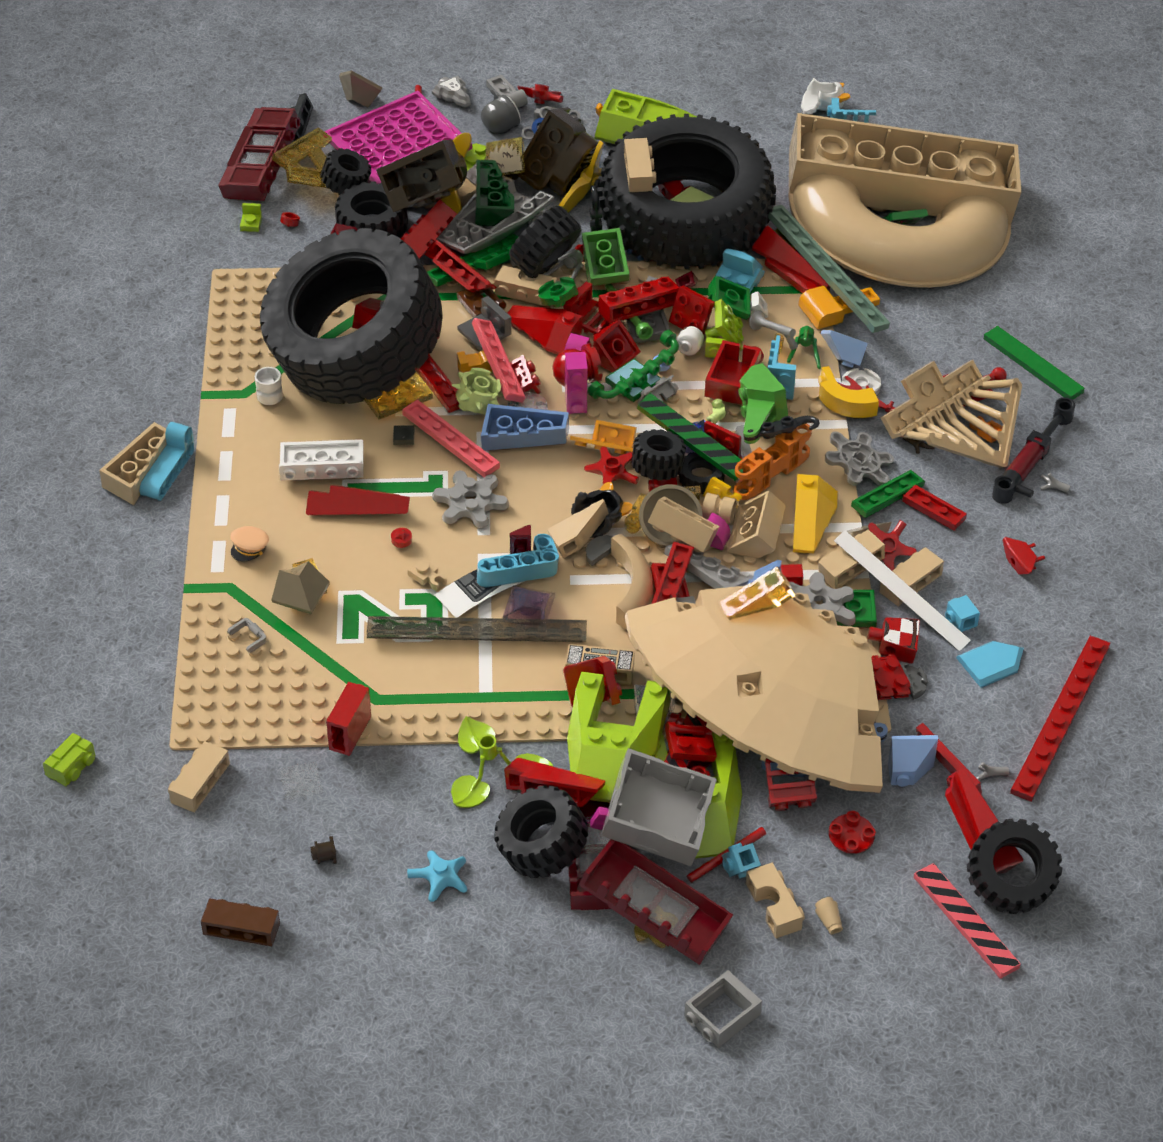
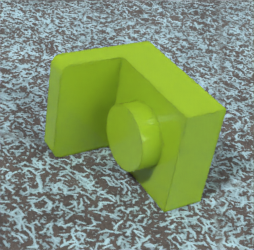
M243 203L240 231L259 232L262 221L261 204Z

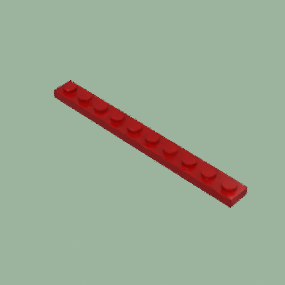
M1091 635L1089 636L1019 772L1010 794L1030 802L1034 799L1110 648V642Z

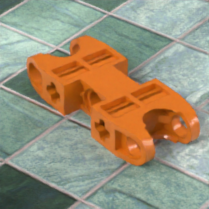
M803 424L794 429L792 433L776 435L775 444L766 450L758 447L739 461L735 466V476L740 480L734 486L733 493H739V490L746 489L747 493L739 494L742 496L741 500H749L770 487L771 478L780 472L787 475L804 463L810 456V447L805 444L812 435V430L809 429L810 425ZM805 429L807 430V432L802 434L799 433L798 430Z

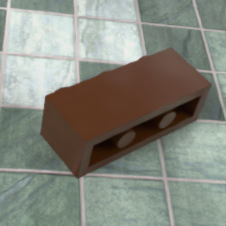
M209 898L201 919L203 935L272 947L280 926L279 910H274L270 907L251 906L247 903L228 902L224 899Z

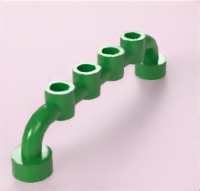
M671 330L664 331L660 337V343L670 348L668 350L663 349L653 361L648 360L639 371L634 370L625 381L620 380L617 382L614 389L604 391V385L594 381L589 386L587 393L594 399L599 397L611 399L619 394L624 397L628 396L634 383L642 386L646 381L645 375L650 373L656 376L661 369L659 365L665 363L669 366L674 362V355L679 349L676 334Z

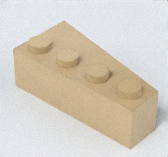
M154 422L99 470L102 488L134 505L140 497L139 489L142 480L167 445L166 428Z

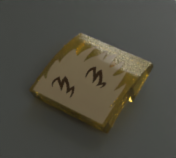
M523 137L486 143V160H495L502 176L525 172Z

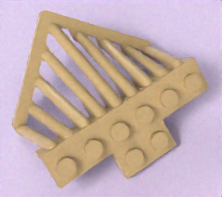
M974 360L968 361L943 377L935 361H932L901 380L910 399L882 416L881 420L892 439L902 437L926 441L930 446L991 466L1004 468L1008 466L1022 384L1018 378L988 381L991 379L990 376L982 377ZM1010 388L1009 393L980 389ZM970 396L1004 401L1007 404L1006 412H1000L972 400ZM963 405L1001 420L1003 423L1002 431H997L965 410ZM954 412L994 439H997L999 450L995 451L963 425L957 419Z

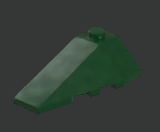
M476 160L475 225L495 226L514 213V196L510 193L507 182H504L502 173L495 160Z

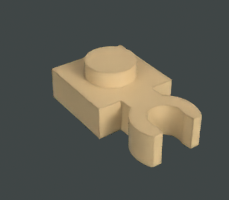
M423 558L408 569L409 577L423 586L429 583L435 591L439 590L437 582H441L444 585L447 584L446 576L438 573V568Z

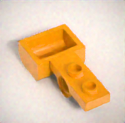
M825 286L809 289L799 298V307L817 330L843 323L844 314L853 312L839 296L833 297ZM871 287L861 289L875 306L879 305L880 298Z

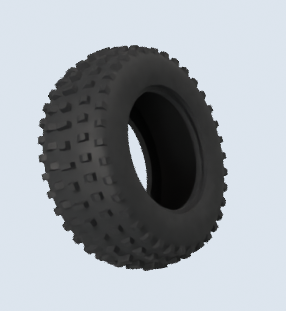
M672 114L667 119H663L660 116L654 122L644 121L643 126L636 125L631 133L626 131L622 135L623 139H617L615 142L616 147L610 149L609 156L604 160V167L601 169V176L598 178V187H600L598 188L600 207L603 210L602 217L607 223V228H620L624 249H631L632 255L635 257L641 255L646 262L653 260L657 262V266L661 267L663 264H668L671 269H676V266H684L685 270H690V266H698L699 269H704V265L708 264L715 267L718 265V262L723 261V253L726 249L748 251L752 247L751 243L756 242L759 238L758 234L761 235L766 227L765 225L769 224L770 219L767 214L772 213L774 207L772 205L776 203V185H774V173L771 171L772 166L764 149L759 148V142L751 140V135L748 132H740L741 128L739 126L731 127L728 121L724 120L721 123L716 121V117L705 119L700 114L697 117H689V114H684V117H676L675 114ZM647 138L648 146H652V157L650 159H654V170L652 171L656 172V183H653L652 189L669 181L695 180L710 184L723 193L701 202H677L663 198L653 191L629 192L624 158V139Z

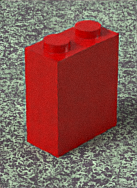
M348 682L326 720L329 750L348 756L351 755L372 717L369 687Z

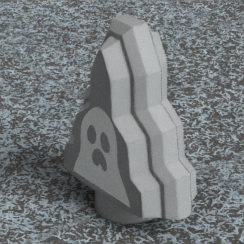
M459 76L450 79L448 77L441 78L432 91V94L437 98L454 102L460 107L466 108L471 105L469 95L466 94V83Z

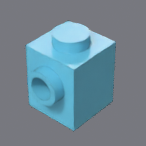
M967 595L948 601L945 617L957 629L963 632L978 626L980 612Z

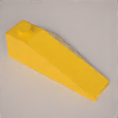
M797 474L793 552L814 554L826 527L830 523L832 515L837 510L838 491L818 475Z

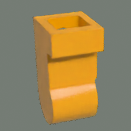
M465 351L457 352L459 372H469L471 368H483L491 373L493 372L484 351L468 355L465 354Z

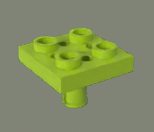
M722 299L715 301V326L705 330L706 337L718 338L722 336L726 341L739 343L740 351H742V341H744L742 320L734 315L732 308L726 305Z

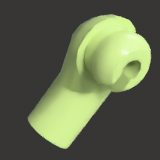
M721 399L712 401L713 413L706 418V421L716 424L725 417V404L722 403Z

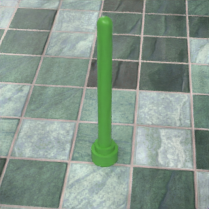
M612 284L605 285V289L608 292L617 291ZM638 316L629 318L636 326V334L641 340H647L652 336L653 329L648 323L642 322Z

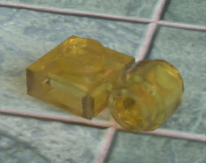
M641 493L632 506V513L624 520V527L630 534H635L641 529L639 510L646 496L645 494Z

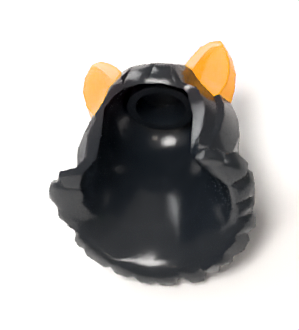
M607 482L599 490L589 492L588 494L586 492H579L575 498V503L572 504L571 514L573 515L593 503L604 500L609 514L606 515L603 522L590 538L594 539L607 534L611 530L612 525L617 523L622 516L627 515L633 508L631 503L623 502L620 495L613 490L612 482Z

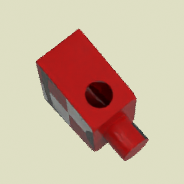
M887 617L884 619L882 629L869 628L867 639L880 642L879 653L887 657L889 654H895L898 661L913 664L918 647L920 620Z

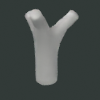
M1051 473L1047 476L1041 475V478L1048 483L1040 487L1042 491L1053 488L1068 493L1070 485L1056 480Z
M982 762L978 768L984 772L977 779L980 781L990 776H1008L1009 768L989 766Z

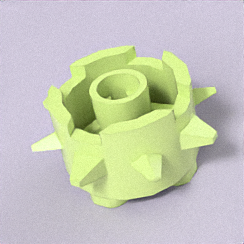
M471 368L469 372H459L460 383L452 384L453 387L457 388L456 398L459 402V408L463 411L485 415L487 405H499L497 397H503V394L500 392V380H496L490 375L491 372L483 368Z

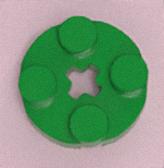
M561 277L558 282L554 283V280H551L542 285L538 290V296L542 305H554L555 308H559L565 305V301L576 296L578 290L572 278Z

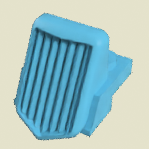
M726 249L723 253V263L716 276L747 287L751 292L754 286H758L765 271L762 270L763 266L754 257L742 251Z

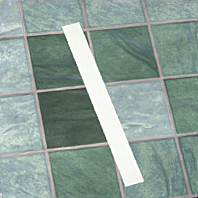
M846 530L834 540L957 650H962L971 641Z

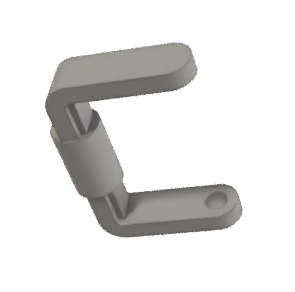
M244 618L228 628L227 632L232 635L247 626L251 632L260 638L246 648V651L251 653L264 645L267 640L264 631L256 623H253L248 618Z

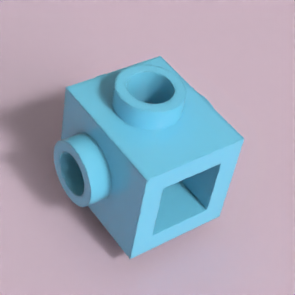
M741 843L728 847L729 852L722 855L723 867L728 872L729 877L738 875L739 879L746 877L748 870L761 866L753 843L742 846Z

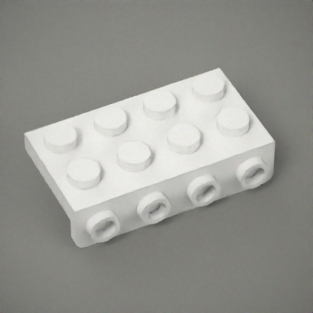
M363 439L280 442V481L363 478Z

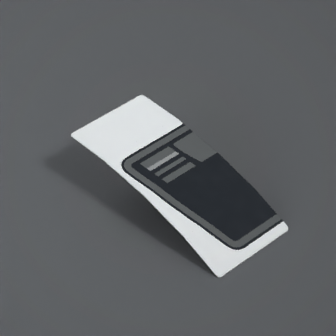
M476 569L436 593L435 596L458 618L489 597L523 582L482 587L477 583Z

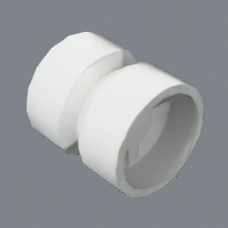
M274 367L259 369L254 376L258 401L264 405L277 404L283 398L280 371Z

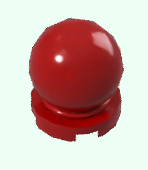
M592 343L582 345L581 351L566 349L559 353L553 361V376L560 385L565 387V353L585 352L587 380L590 383L602 381L603 374H599L598 366L601 365L600 357L596 348L592 347Z

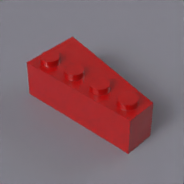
M440 199L426 216L424 214L420 216L416 221L418 225L414 223L401 240L406 242L420 259L451 223L457 213Z

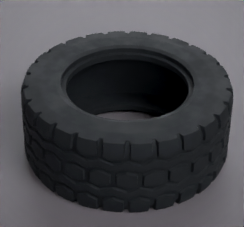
M359 228L357 231L355 229L340 231L339 235L333 233L322 237L320 242L316 240L304 247L303 252L299 251L288 260L289 264H284L275 275L276 279H272L266 290L267 294L263 297L260 324L262 336L267 347L297 389L316 400L326 403L363 402L364 398L371 400L381 396L383 391L388 393L400 386V381L405 382L416 373L415 369H420L429 358L428 353H432L438 341L437 337L440 336L443 312L441 299L418 256L406 242L397 236L377 229L375 231L369 228ZM367 294L386 295L385 301L377 314L360 329L342 337L330 339L317 338L325 320L342 304Z

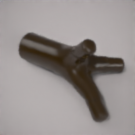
M903 438V440L914 446L916 454H920L919 447L935 449V447L924 443L925 441Z

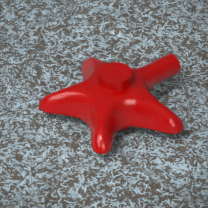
M535 84V87L517 86L519 90H524L526 96L534 98L535 103L545 104V101L562 103L563 96H560L561 92L551 91L547 85Z
M601 447L600 461L584 467L586 472L601 475L603 477V484L617 479H623L635 485L639 481V477L628 473L625 469L626 465L632 460L633 452L615 457L610 455L606 447Z
M899 520L891 533H885L874 523H869V531L885 544V558L882 561L891 571L895 569V557L912 556L917 552L915 548L906 546L899 541V537L907 525L905 522Z

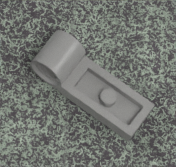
M503 75L486 80V86L490 90H493L498 95L510 97L517 108L527 105L528 100L524 90L516 91Z

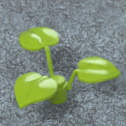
M465 716L459 728L458 743L461 750L468 754L480 751L479 775L477 779L471 775H464L456 779L451 788V795L455 806L472 808L482 804L490 794L489 784L481 781L485 760H493L499 754L507 765L511 762L502 752V748L497 747L493 728L483 722ZM526 753L516 757L553 766L550 761L535 754Z

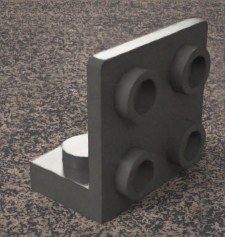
M489 296L482 298V314L474 318L491 321L500 340L511 335V316ZM474 318L458 325L457 330L478 350H482L483 348L472 326Z

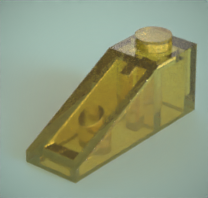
M775 567L721 601L720 604L727 618L731 620L777 608L796 595L786 577L778 567Z

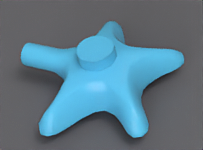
M429 850L427 852L429 866L407 869L408 878H425L429 881L430 892L428 900L430 902L437 900L446 887H454L463 893L468 890L466 884L458 876L460 868L466 863V858L463 856L454 860H444L435 851Z

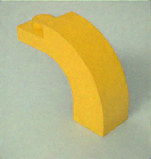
M829 366L821 368V376L818 377L820 386L819 398L827 408L835 413L852 418L877 416L879 400L873 388L862 390L844 388L837 383Z

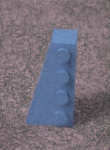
M488 404L481 432L482 449L487 451L566 444L569 433V412Z

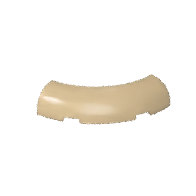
M618 534L611 538V556L617 559L626 571L629 572L632 584L627 595L616 606V623L627 630L626 612L652 603L654 583L652 572L645 556L629 539L622 534Z

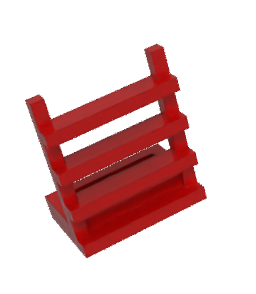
M586 281L581 287L577 288L578 294L565 301L563 306L565 310L582 316V329H584V333L591 332L596 334L610 325L604 320L596 329L593 328L603 318L599 312L587 324H584L599 308V301L592 299L591 283Z
M769 759L765 760L769 808L775 807V811L789 809L788 806L798 805V808H808L812 806L811 803L816 802L815 781L809 779V781L773 785L772 777L792 774L783 770L771 771L770 763L775 762Z

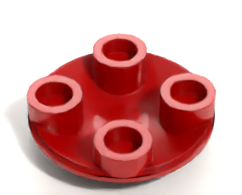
M848 811L847 814L836 817L831 822L828 831L832 844L839 850L851 854L868 850L872 846L876 834L872 824L866 818L860 816L857 811Z

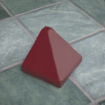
M691 270L676 278L675 282L678 287L684 285L691 288L697 284L698 278Z

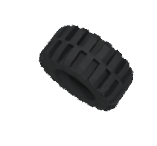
M363 182L357 186L355 184L350 189L344 190L335 203L336 224L356 227L357 230L359 228H369L374 231L376 229L382 230L398 238H402L407 230V208L393 213L382 183Z
M553 206L538 216L522 232L520 237L516 239V242L509 251L510 259L529 278H537L539 274L543 275L544 272H547L558 262L559 257L565 255L572 248V245L575 244L582 232L581 226L562 206Z
M538 786V789L529 788L526 790L527 792L517 794L512 802L509 801L505 805L506 809L504 811L501 810L498 816L500 820L496 821V832L494 833L496 846L510 866L520 875L529 876L530 878H539V876L542 878L550 877V874H558L562 872L561 869L564 867H570L573 864L572 861L575 858L578 859L581 855V848H584L587 842L585 837H588L586 817L573 798L566 791L558 787ZM555 822L545 836L528 842L532 833L540 826Z
M1005 819L1003 823L998 821L979 836L969 852L967 872H970L971 875L968 878L970 885H975L976 890L974 892L978 897L982 895L986 899L983 903L988 906L991 904L997 906V911L1009 910V914H1017L1019 911L1023 913L1029 912L1032 908L1040 906L1052 894L1060 882L1058 879L1062 875V867L1060 866L1062 856L1056 852L1058 845L1056 841L1051 842L1048 839L1050 834L1046 830L1043 833L1039 831V825L1034 822L1028 825L1026 824L1027 820L1019 819L1017 822H1014L1013 819ZM1005 846L1017 847L1024 850L1032 858L1035 865V877L1031 883L1022 887L1012 886L1004 882L997 875L993 865V858L1000 848Z

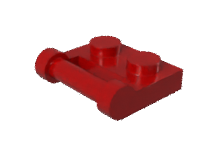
M667 721L665 724V734L671 759L714 762L717 754L712 731L706 727L707 724L694 726ZM676 733H678V734L701 735L702 738H700V737L676 736Z

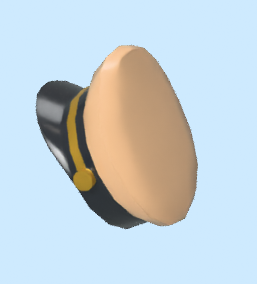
M253 526L235 529L230 536L233 542L231 555L237 561L253 560L265 552L269 536L265 531Z

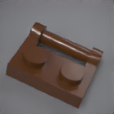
M490 288L476 292H470L467 289L457 292V299L473 318L482 314V293L489 296L503 310L506 308L505 301L499 299Z

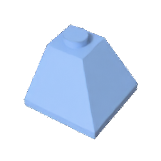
M833 330L821 331L822 337L835 357L842 361V365L853 368L854 365L860 366L868 343Z
M938 735L892 736L888 760L891 785L901 787L914 785L934 767Z

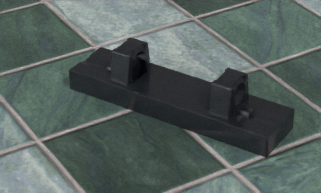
M306 93L299 94L296 106L291 107L295 108L300 119V127L297 129L294 140L289 146L290 151L293 153L299 152L313 110V105Z

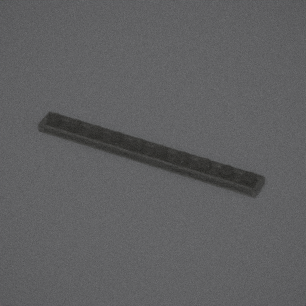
M368 616L367 638L586 642L587 620Z

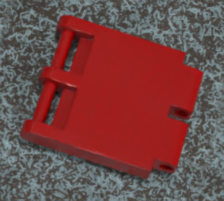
M889 654L887 657L873 655L871 658L877 699H892L891 696L895 699L909 697L911 694L909 689L911 687L910 682L896 655Z

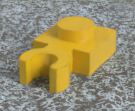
M716 477L710 479L703 494L704 497L707 493L719 495L720 499L723 497L734 498L737 501L742 499L739 493L729 492L731 486Z

